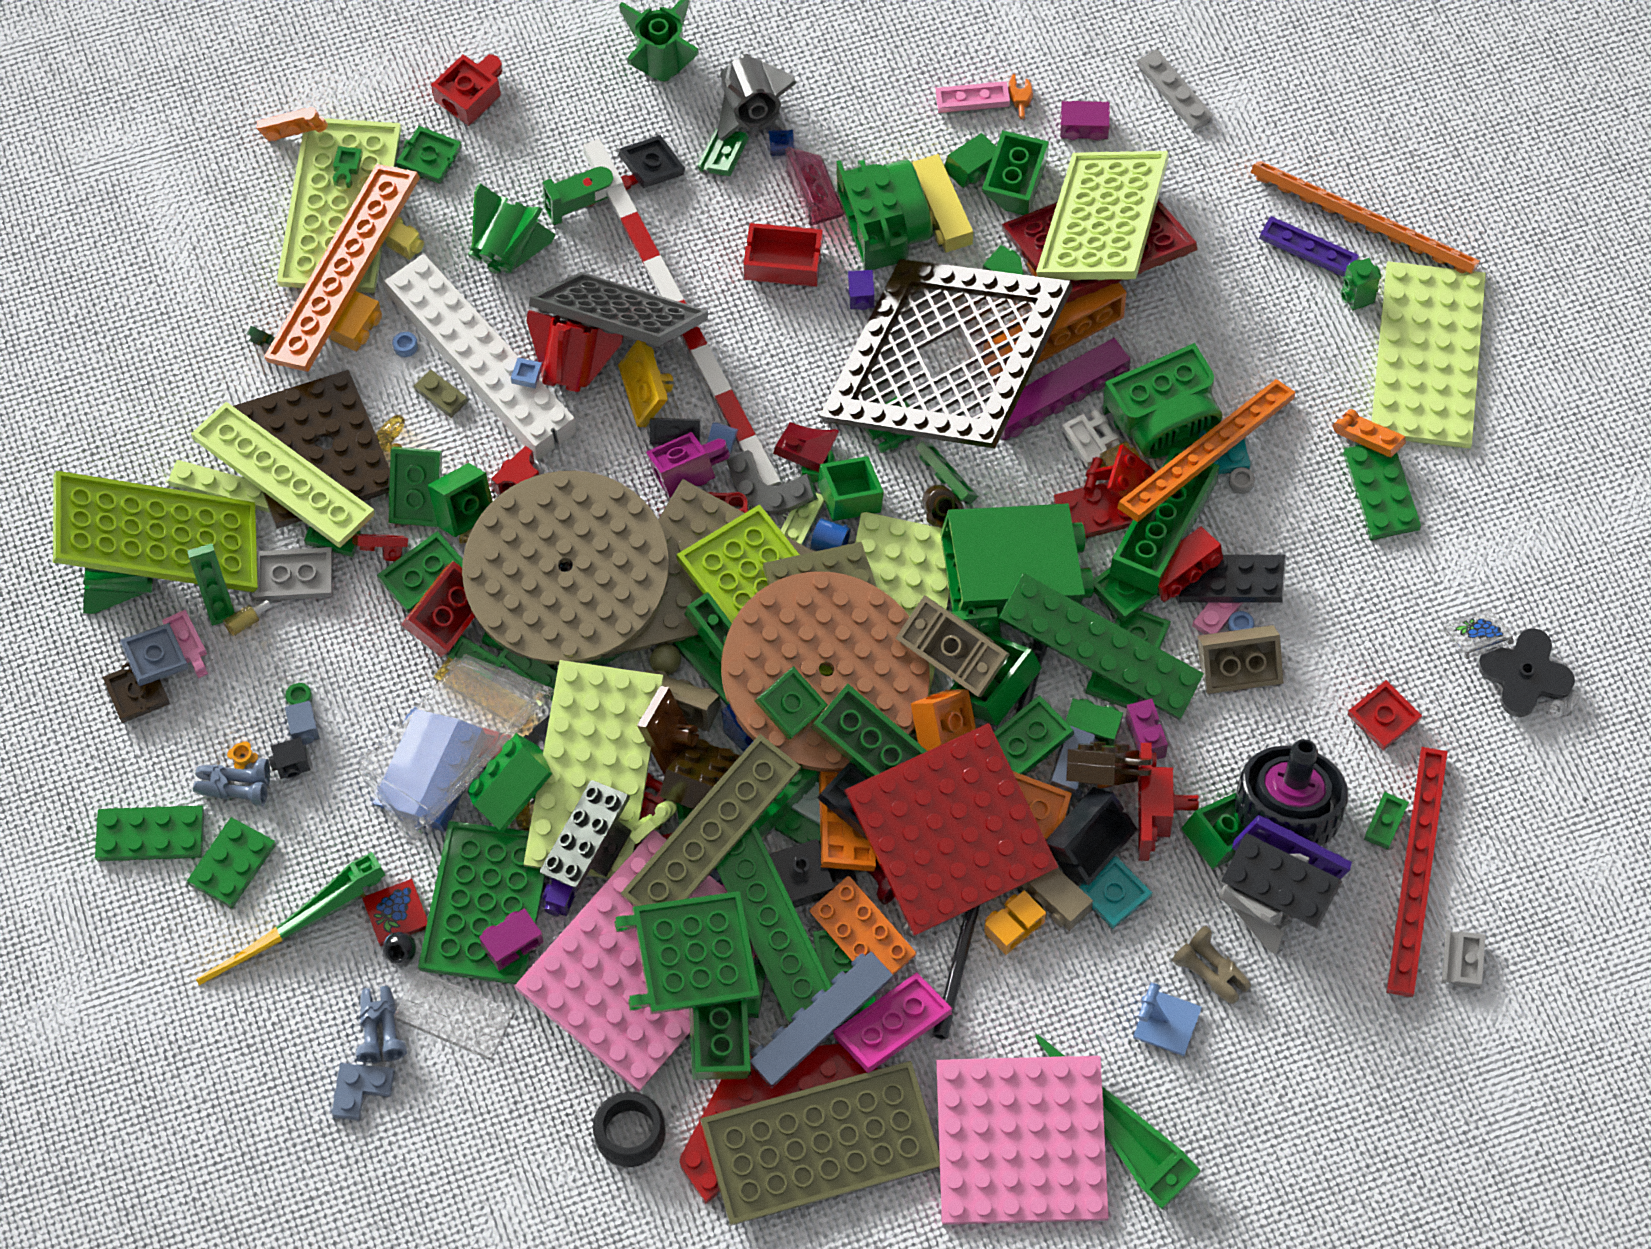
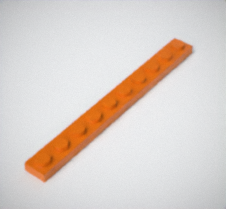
M1261 160L1253 164L1250 173L1256 175L1257 180L1263 183H1274L1278 185L1277 188L1282 192L1300 195L1299 198L1304 202L1322 205L1321 209L1326 212H1337L1344 215L1343 219L1348 222H1359L1366 225L1365 229L1376 234L1381 232L1387 235V239L1394 243L1401 244L1403 242L1409 245V248L1416 253L1423 254L1425 252L1431 255L1432 259L1438 263L1445 264L1447 262L1455 266L1454 269L1460 273L1468 272L1472 274L1480 263V260Z
M1275 379L1121 499L1118 509L1136 522L1140 521L1291 402L1296 392Z

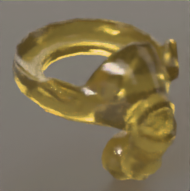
M393 416L377 432V439L384 451L390 452L393 446L402 447L400 444H392V442L404 428L405 419L403 416ZM400 423L399 425H396L392 431H389L390 428L393 427L395 424Z

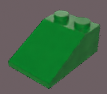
M1236 792L1196 810L1181 827L1182 831L1212 870L1233 859L1236 850L1232 849L1233 842L1245 829L1240 823L1235 810Z

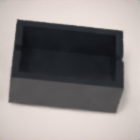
M1093 787L1046 839L1054 859L1059 860L1058 865L1072 881L1089 886L1138 830L1128 813L1123 812L1124 807L1114 792Z

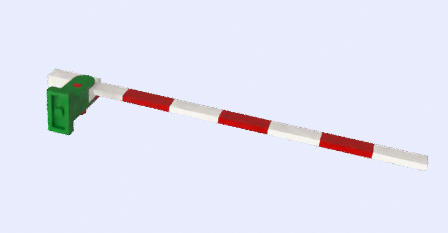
M600 138L584 144L583 153L591 167L590 170L554 183L551 178L542 181L543 207L553 226L562 223V216L585 207L593 206L597 202L608 198L659 295L686 304L626 191L631 189V186L638 184V181L633 174L619 176ZM699 326L681 334L728 426L738 429L736 441L742 452L749 450L753 453L759 475L765 484L771 486L780 485V479Z

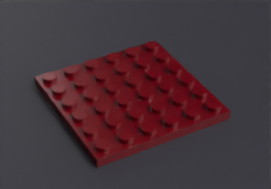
M1159 200L1156 204L1137 275L1198 250L1197 242ZM1058 202L1002 224L1005 235L1035 271H1037ZM1122 279L1068 280L1072 283L1073 289L1066 303L1089 293L1097 292L1099 289L1109 285L1117 284Z

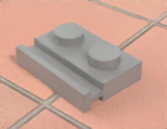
M1446 930L1441 983H1454L1453 985L1481 988L1485 934Z

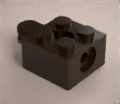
M1106 742L1079 743L1078 748L1068 749L1066 781L1111 786L1138 782V776L1152 775V769L1139 768V765H1152V759L1139 757V750L1130 749L1128 744L1106 746Z

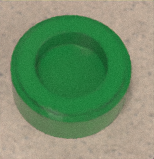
M294 683L288 687L286 700L289 706L306 701L312 702L313 696L308 685Z

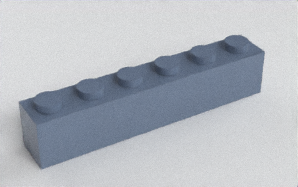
M869 952L866 956L864 953H861L851 963L853 968L846 974L843 971L840 972L831 981L833 986L826 992L823 989L820 990L811 999L813 1004L805 1010L803 1007L791 1017L793 1022L787 1028L779 1027L770 1036L773 1040L766 1047L761 1044L750 1054L752 1057L750 1065L771 1088L779 1083L833 1034L834 1030L844 1024L892 980L893 974L872 952Z

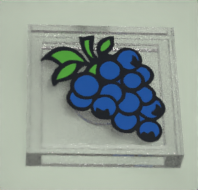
M1491 609L1443 625L1444 633L1465 659L1514 643L1513 635Z

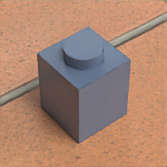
M310 701L285 707L292 739L301 737L303 745L320 739Z

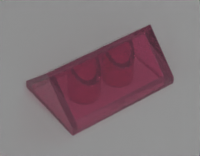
M792 147L786 148V169L809 226L845 215L822 156Z

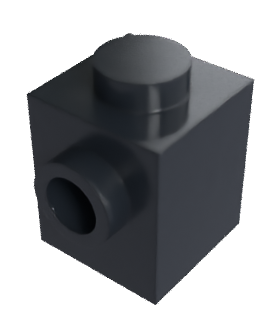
M301 737L270 746L273 754L268 756L272 771H278L280 779L295 778L300 773L311 770Z

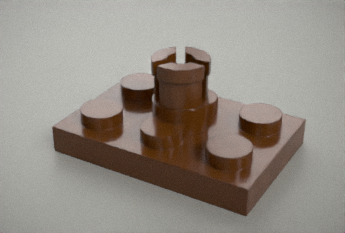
M660 686L637 727L647 745L651 747V752L665 776L666 769L686 746L693 747L696 745L699 734L693 733L699 730L697 726L688 724L670 688Z

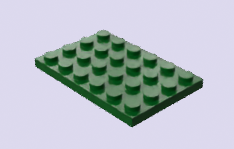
M456 821L448 822L418 964L419 971L508 984H516L528 970L531 951L526 955H523L520 950L516 951L519 959L498 971L482 948L479 936L492 925L497 926L505 921V918L514 911L519 912L524 908L534 923L537 924L546 876L540 873L538 868L524 866L529 831L507 828L504 832H501L494 826Z

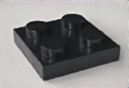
M661 135L619 149V157L643 189L684 175L685 167Z

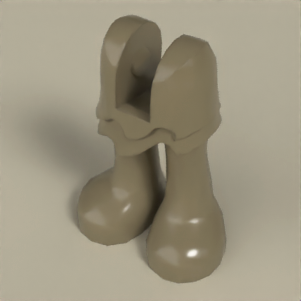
M1205 925L1194 935L1189 944L1186 943L1176 952L1172 962L1179 967H1187L1211 986V990L1226 1002L1234 1004L1239 1000V995L1227 981L1230 980L1243 992H1247L1251 988V983L1234 961H1231L1229 956H1227L1226 960L1211 944L1212 931ZM1195 951L1218 969L1217 974L1198 958Z

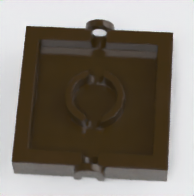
M129 663L122 665L120 670L102 677L122 724L170 704L161 680L158 679L139 686Z

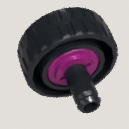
M1300 739L1294 742L1292 746L1281 745L1264 749L1247 761L1237 785L1235 810L1244 828L1260 815L1322 846L1336 835L1341 826L1348 803V786L1341 771L1329 759L1318 753V749L1312 741Z

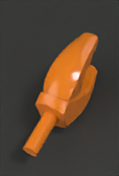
M1013 74L1008 84L1009 97L1014 106L1019 108V118L1025 119V108L1032 101L1033 88L1027 78L1025 79V87L1023 89L1017 88L1016 75Z

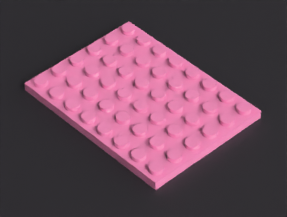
M655 830L651 831L514 987V989L637 1092L641 1091L690 1034L689 1009L651 1014L650 1007L630 1011L629 996L647 993L635 928L624 932H616L614 921H616L615 917L633 915L632 908L634 906L625 900L620 893L667 841ZM709 875L690 898L727 893V891ZM750 943L752 957L754 959L757 955Z

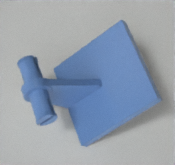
M1150 983L1146 996H1143L1141 999L1142 1007L1137 1017L1139 1022L1133 1038L1185 1056L1202 1006L1159 992L1161 986L1156 983Z

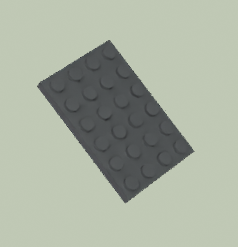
M579 272L530 296L529 306L537 308L541 313H553L559 315L564 320L579 321L581 325L586 327L595 326L601 328L605 333L624 335L625 339L640 340L646 342V345L650 347H660L662 344L673 340V338L697 327L708 320L709 312L583 272Z

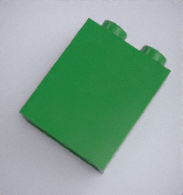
M1069 503L948 510L940 536L953 612L966 610L969 606H973L975 609L997 607L998 616H1000L1022 573L1029 575L1079 604L1082 603L1083 598H1092L1094 589L1092 571L1090 567L1080 568L1078 553H1083L1085 549V530L1082 522L1072 523ZM973 610L968 611L969 614H973Z

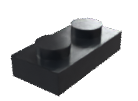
M650 418V444L663 445L690 432L694 434L700 443L701 419Z

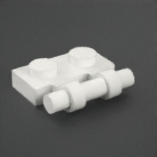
M1095 409L1090 413L1093 419L1091 421H1088L1083 414L1062 424V431L1087 468L1091 466L1093 457H1099L1102 460L1108 458V447L1112 448L1117 454L1119 446L1122 445L1120 443L1121 438L1116 432L1112 431L1108 418L1102 415L1099 409ZM1096 430H1100L1104 437L1100 439Z

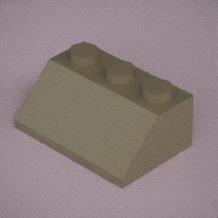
M1274 625L1197 636L1199 661L1202 673H1204L1203 680L1207 694L1284 684L1280 634Z
M649 669L645 671L646 673L664 676L662 686L670 688L689 725L697 726V728L707 732L710 731L721 706L720 695L710 688L702 689L696 687L685 679L677 680L671 678L663 671L657 670L654 672Z

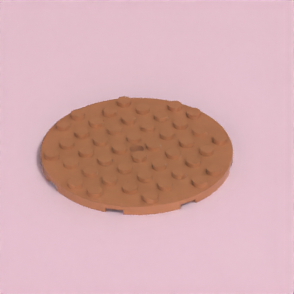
M820 571L791 575L769 584L749 599L739 611L729 629L723 647L721 660L722 683L727 702L729 701L736 715L737 722L753 741L761 734L804 769L824 772L841 771L850 761L810 728L823 711L792 739L788 740L754 701L794 666L828 706L848 683L909 735L915 726L910 703L928 696L930 682L929 662L895 639L909 619V615L884 591L859 578L845 574ZM819 666H831L833 674L831 676H823L819 672Z

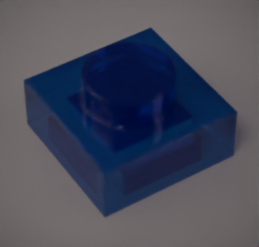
M793 130L769 131L770 156L795 155Z

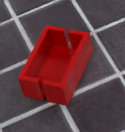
M749 223L747 246L743 262L744 280L817 287L823 250V229Z

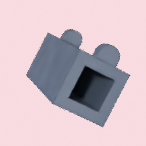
M1070 726L1074 730V735L1061 745L1048 784L1072 793L1071 798L1072 796L1081 798L1083 791L1077 788L1079 782L1066 781L1068 749L1078 748L1079 743L1090 744V742H1099V740L1094 738V734Z

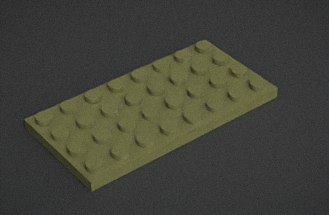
M912 1060L700 1119L730 1226L940 1168V1154Z

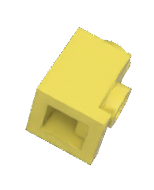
M399 216L385 238L388 248L408 260H411L415 254L420 253L424 246V241L420 239L418 231L412 226H405L402 218Z

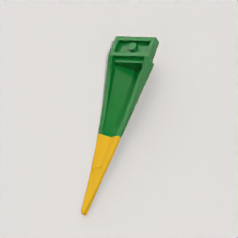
M373 852L348 864L320 892L273 930L235 956L196 979L198 985L213 979L365 897L366 895L362 888L374 886L381 881L382 877L386 876Z

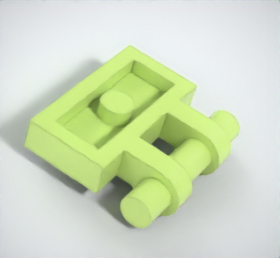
M666 800L657 805L654 816L649 814L633 826L635 831L630 835L631 839L637 844L643 841L652 830L656 831L676 813L677 804L671 800Z

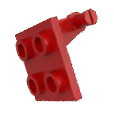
M1120 445L1115 463L1112 466L1101 468L1103 460L1099 457L1092 458L1091 466L1085 474L1087 479L1083 489L1087 492H1094L1096 481L1107 480L1109 481L1107 489L1119 499H1123L1155 474V470L1125 445Z

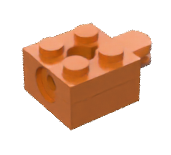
M968 689L944 690L910 703L918 743L927 751L976 729Z

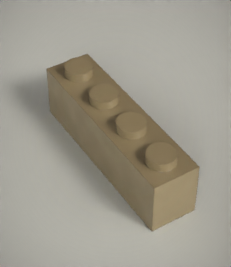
M1058 868L1017 887L1020 891L1025 890L1042 909L1045 908L1051 914L1052 920L1059 927L1064 926L1068 931L1072 930L1092 911L1093 900Z

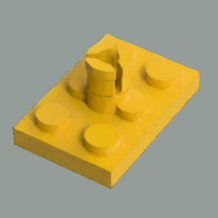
M637 340L620 361L618 367L636 426L646 427L650 423V418H654L668 400L667 393L672 391L673 384H666V381H673V377L670 373L660 374L653 348L646 345V342Z

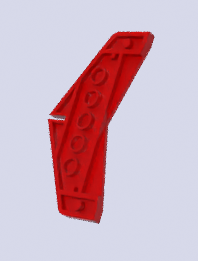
M841 1044L821 1045L773 1088L762 1079L751 1065L750 1076L747 1079H721L701 1118L867 1072ZM699 1120L680 1156V1167L706 1204L720 1193L701 1121Z

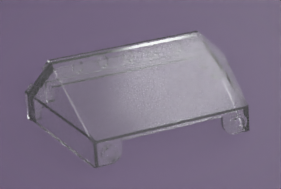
M467 654L460 660L455 657L446 667L448 670L446 675L373 751L368 749L358 761L361 764L358 772L412 847L422 838L421 835L424 832L421 829L424 826L429 829L434 821L502 750L504 744L511 740L532 716L551 700L554 695L552 688Z

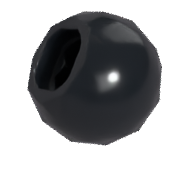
M395 932L385 939L383 953L391 964L400 966L413 960L417 945L414 938L408 933Z

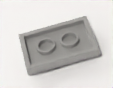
M332 547L257 551L258 588L254 591L255 600L265 601L267 599L268 601L333 597Z

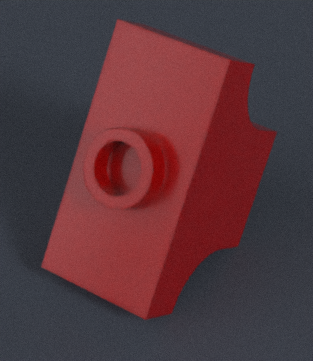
M525 445L512 459H507L502 464L500 470L491 478L492 489L496 494L501 495L521 481L539 475V471L533 467L535 461L531 449Z

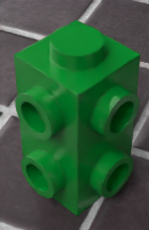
M1370 257L1364 260H1355L1347 265L1346 273L1343 277L1344 283L1341 289V297L1345 303L1349 304L1352 311L1375 303L1381 272L1377 265H1373Z

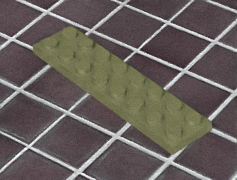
M759 734L620 893L621 896L633 906L690 898L798 774L801 766Z

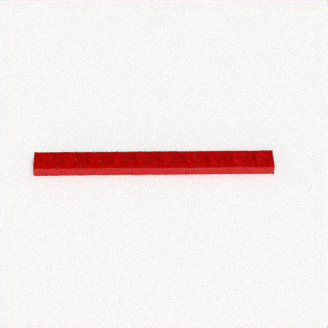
M1421 747L1386 989V993L1413 998L1415 992L1448 751L1427 747Z

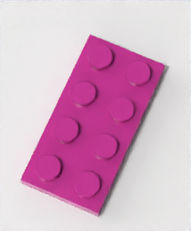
M915 973L834 1030L833 1037L867 1073H870L951 1015L952 1008L918 973Z

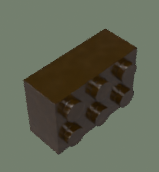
M698 739L695 746H686L666 769L660 797L695 809L741 755L734 753L728 748H719L711 745L704 739Z

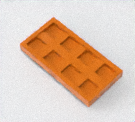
M820 772L819 794L840 772ZM819 800L821 867L874 872L876 857L869 841Z

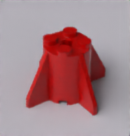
M531 310L527 313L526 322L537 360L542 362V383L548 386L560 384L566 386V390L580 392L581 387L590 385L623 343L624 335L605 333L601 328L586 327L581 325V322L575 320H560L559 315L551 316Z

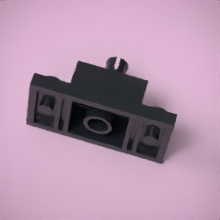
M818 839L769 854L794 908L821 900L848 876L859 886L854 870L821 867V843L819 844Z

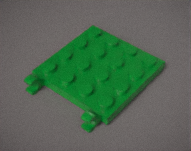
M740 891L634 906L632 908L633 915L615 917L616 932L636 929L647 990L646 994L629 996L630 1011L650 1007V1013L657 1014L759 998V989Z

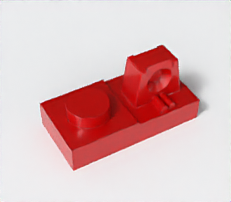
M355 533L352 543L360 546L359 550L375 551V547H382L383 560L396 561L401 558L403 547H408V538L400 535Z

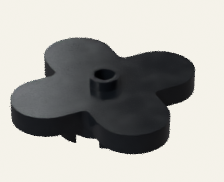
M1532 628L1523 631L1518 636L1513 650L1492 646L1485 649L1480 656L1478 662L1479 672L1485 679L1499 683V685L1501 684L1503 688L1500 699L1501 705L1505 712L1511 716L1524 717L1529 715L1534 710L1540 696L1562 699L1568 696L1573 689L1575 682L1573 672L1567 666L1549 660L1552 642L1550 637L1542 630Z

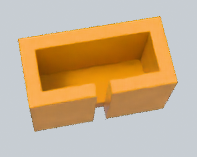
M355 291L330 334L331 340L357 352L361 344L364 345L367 342L369 331H371L373 326H377L382 318L379 301Z
M1025 890L1018 896L1017 894L1012 895L1005 902V909L1002 908L999 912L995 910L985 919L984 934L1005 955L1010 953L1045 923L1046 912Z

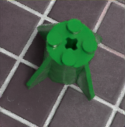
M679 0L672 9L659 7L660 10L652 11V8L642 13L624 2L619 4V10L636 39V48L627 57L628 64L649 77L666 82L678 74L699 54L698 48L684 40L683 24L690 0Z
M478 183L474 191L472 245L468 256L475 261L486 263L487 269L493 273L500 274L503 271L511 274L516 268L551 244L556 234L539 223L538 218L543 210L541 207H526L517 201L514 205L507 203L509 198L501 197L483 184Z
M85 568L83 613L95 614L140 595L152 593L153 578Z

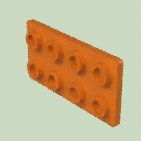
M850 876L846 877L810 909V913L852 961L861 953H864L866 956L869 952H872L894 975L917 955L916 951Z

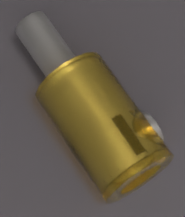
M267 599L254 608L247 605L223 620V624L230 635L234 637L258 622V615L272 606Z

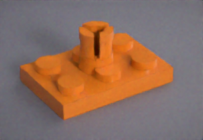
M1012 771L1046 840L1065 819L1072 793Z

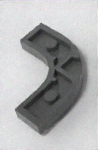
M744 451L726 460L736 490L744 494L747 498V503L753 507L760 504L765 512L785 513L818 499L811 477L807 474L786 484L771 486L765 484L760 477L751 451Z

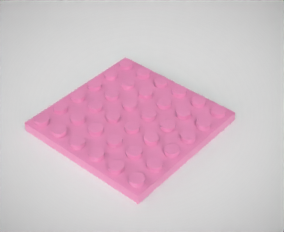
M1101 1056L947 1059L936 1061L942 1225L1108 1221Z

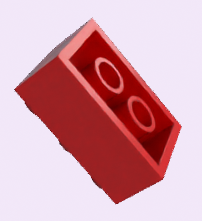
M454 561L447 565L401 624L403 628L440 657L449 652L475 618L464 590L462 567Z

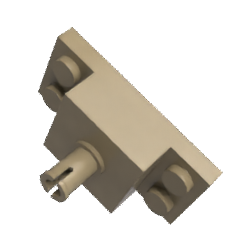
M925 595L895 638L980 698L1010 655L996 645L989 637Z

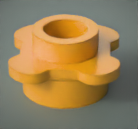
M247 741L234 745L227 752V757L235 763V769H244L246 765L256 763L258 760V755L253 753L251 744Z

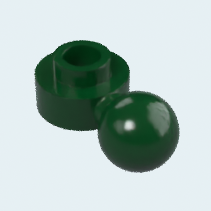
M251 325L247 332V335L251 336L249 341L260 347H263L264 343L271 346L275 339L274 336Z

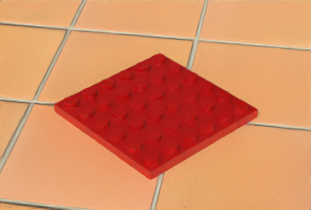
M989 723L845 790L913 936L1058 868Z

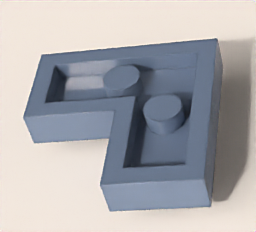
M340 1063L331 1113L332 1117L360 1121L364 1095L391 1097L395 1073L394 1068Z

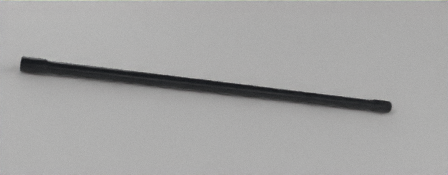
M1033 640L1031 649L1042 666L1047 646ZM1040 671L1020 696L1016 714L1033 701ZM980 905L964 913L943 999L952 1008V1014L934 1026L932 1036L938 1039H948L953 1020V1010Z

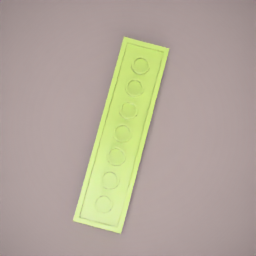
M225 402L191 433L192 439L339 548L375 515L373 508L228 402Z

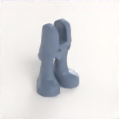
M258 759L252 769H234L217 764L201 765L196 768V777L210 781L194 782V793L229 800L228 797L249 800L255 806L263 807L268 796L266 786L270 784V762L268 759ZM228 781L253 783V785H252V786L229 785V784H228Z
M387 985L380 986L381 1001L373 1002L370 988H363L359 1020L360 1027L364 1028V1043L356 1048V1060L369 1064L381 1062V1051L377 1034V1026L381 1022L384 1059L386 1061H395L407 1055L405 1042L398 1040L396 1036L394 1022L396 1014L393 993Z

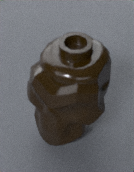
M931 486L923 494L922 503L926 511V520L932 526H939L942 529L948 510L964 509L963 504L957 500L954 492L946 486Z

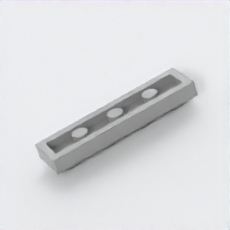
M1158 49L1138 59L1137 66L1192 131L1213 120V114Z

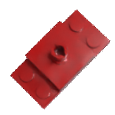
M1141 743L1139 757L1151 758L1152 765H1139V768L1152 769V775L1138 776V861H1149L1150 852H1155L1157 837H1170L1174 811L1198 810L1199 795H1175V792H1173V768L1156 767L1157 753L1152 752V743Z

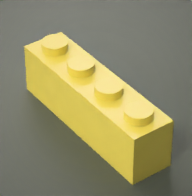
M939 154L912 162L928 203L937 244H942L945 253L972 245V227Z

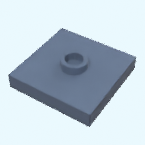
M169 623L120 640L121 647L139 686L188 669V664Z

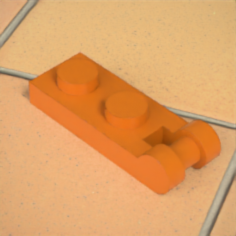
M313 107L257 121V130L268 142L313 130L323 132L328 126L327 121L319 116L318 111Z
M1353 409L1346 411L1343 414V419H1338L1332 426L1338 435L1390 458L1406 444L1404 435L1360 417Z

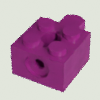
M692 432L646 452L654 476L669 498L672 497L682 479L695 486H702L716 478L712 466L730 457L724 439L718 438L701 445Z

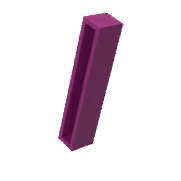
M1114 337L1026 385L1003 431L1002 439L1005 441L1010 437L1015 438L1026 428L1042 423L1046 417L1052 414H1059L1066 406L1073 402L1078 403L1093 391L1104 389L1106 381L1130 371L1131 358Z

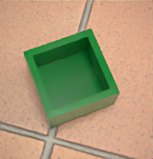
M868 456L820 464L818 487L832 521L860 517L861 513L864 512L881 513L884 491Z

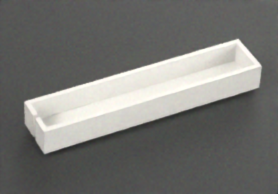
M422 254L385 280L388 297L524 446L526 445L533 451L534 458L537 461L555 449L553 430L556 442L559 445L577 433L575 418L540 380H538L536 389L511 383V376L519 357L425 254Z

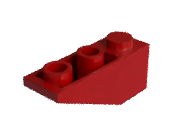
M1202 526L1181 540L1158 585L1160 598L1164 603L1170 598L1176 597L1182 589L1190 583L1196 582L1202 574L1210 568L1216 567L1223 559L1221 544Z

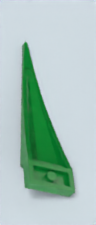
M1035 1034L1036 1039L1049 1057H1066L1040 1035ZM1102 1086L1104 1135L1140 1187L1163 1210L1202 1170L1183 1150Z

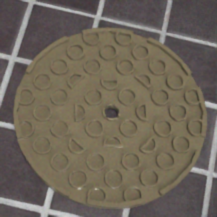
M575 470L549 472L531 477L512 486L499 495L480 515L468 537L462 565L463 585L468 603L478 623L496 643L506 650L522 658L527 657L541 661L543 664L559 665L560 660L586 663L600 659V656L615 649L623 648L635 639L653 619L661 605V599L668 585V546L663 529L652 509L627 486L609 477L591 472ZM572 562L573 567L568 572H562L559 570L560 563Z

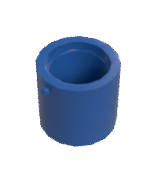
M820 519L813 533L811 550L821 551L848 545L851 528L847 524L843 526Z

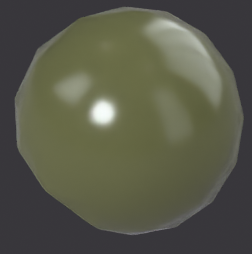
M665 643L659 644L653 650L649 663L654 671L659 670L672 675L681 665V655L675 646Z

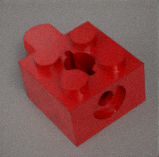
M462 54L431 84L433 100L470 126L501 96L498 77L503 73L500 58L496 55L488 54L477 64Z

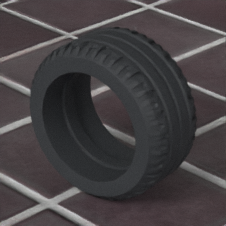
M625 1091L624 1093L620 1092L612 1095L601 1104L593 1119V1135L596 1146L604 1158L618 1166L634 1167L651 1161L661 1150L665 1141L666 1127L660 1107L654 1100L639 1092ZM626 1111H636L647 1116L653 1125L648 1139L642 1144L631 1148H624L613 1144L607 1138L606 1129L609 1122L616 1115Z

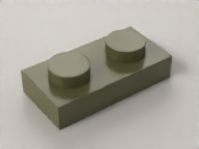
M431 369L414 385L416 392L450 418L468 402L467 396Z

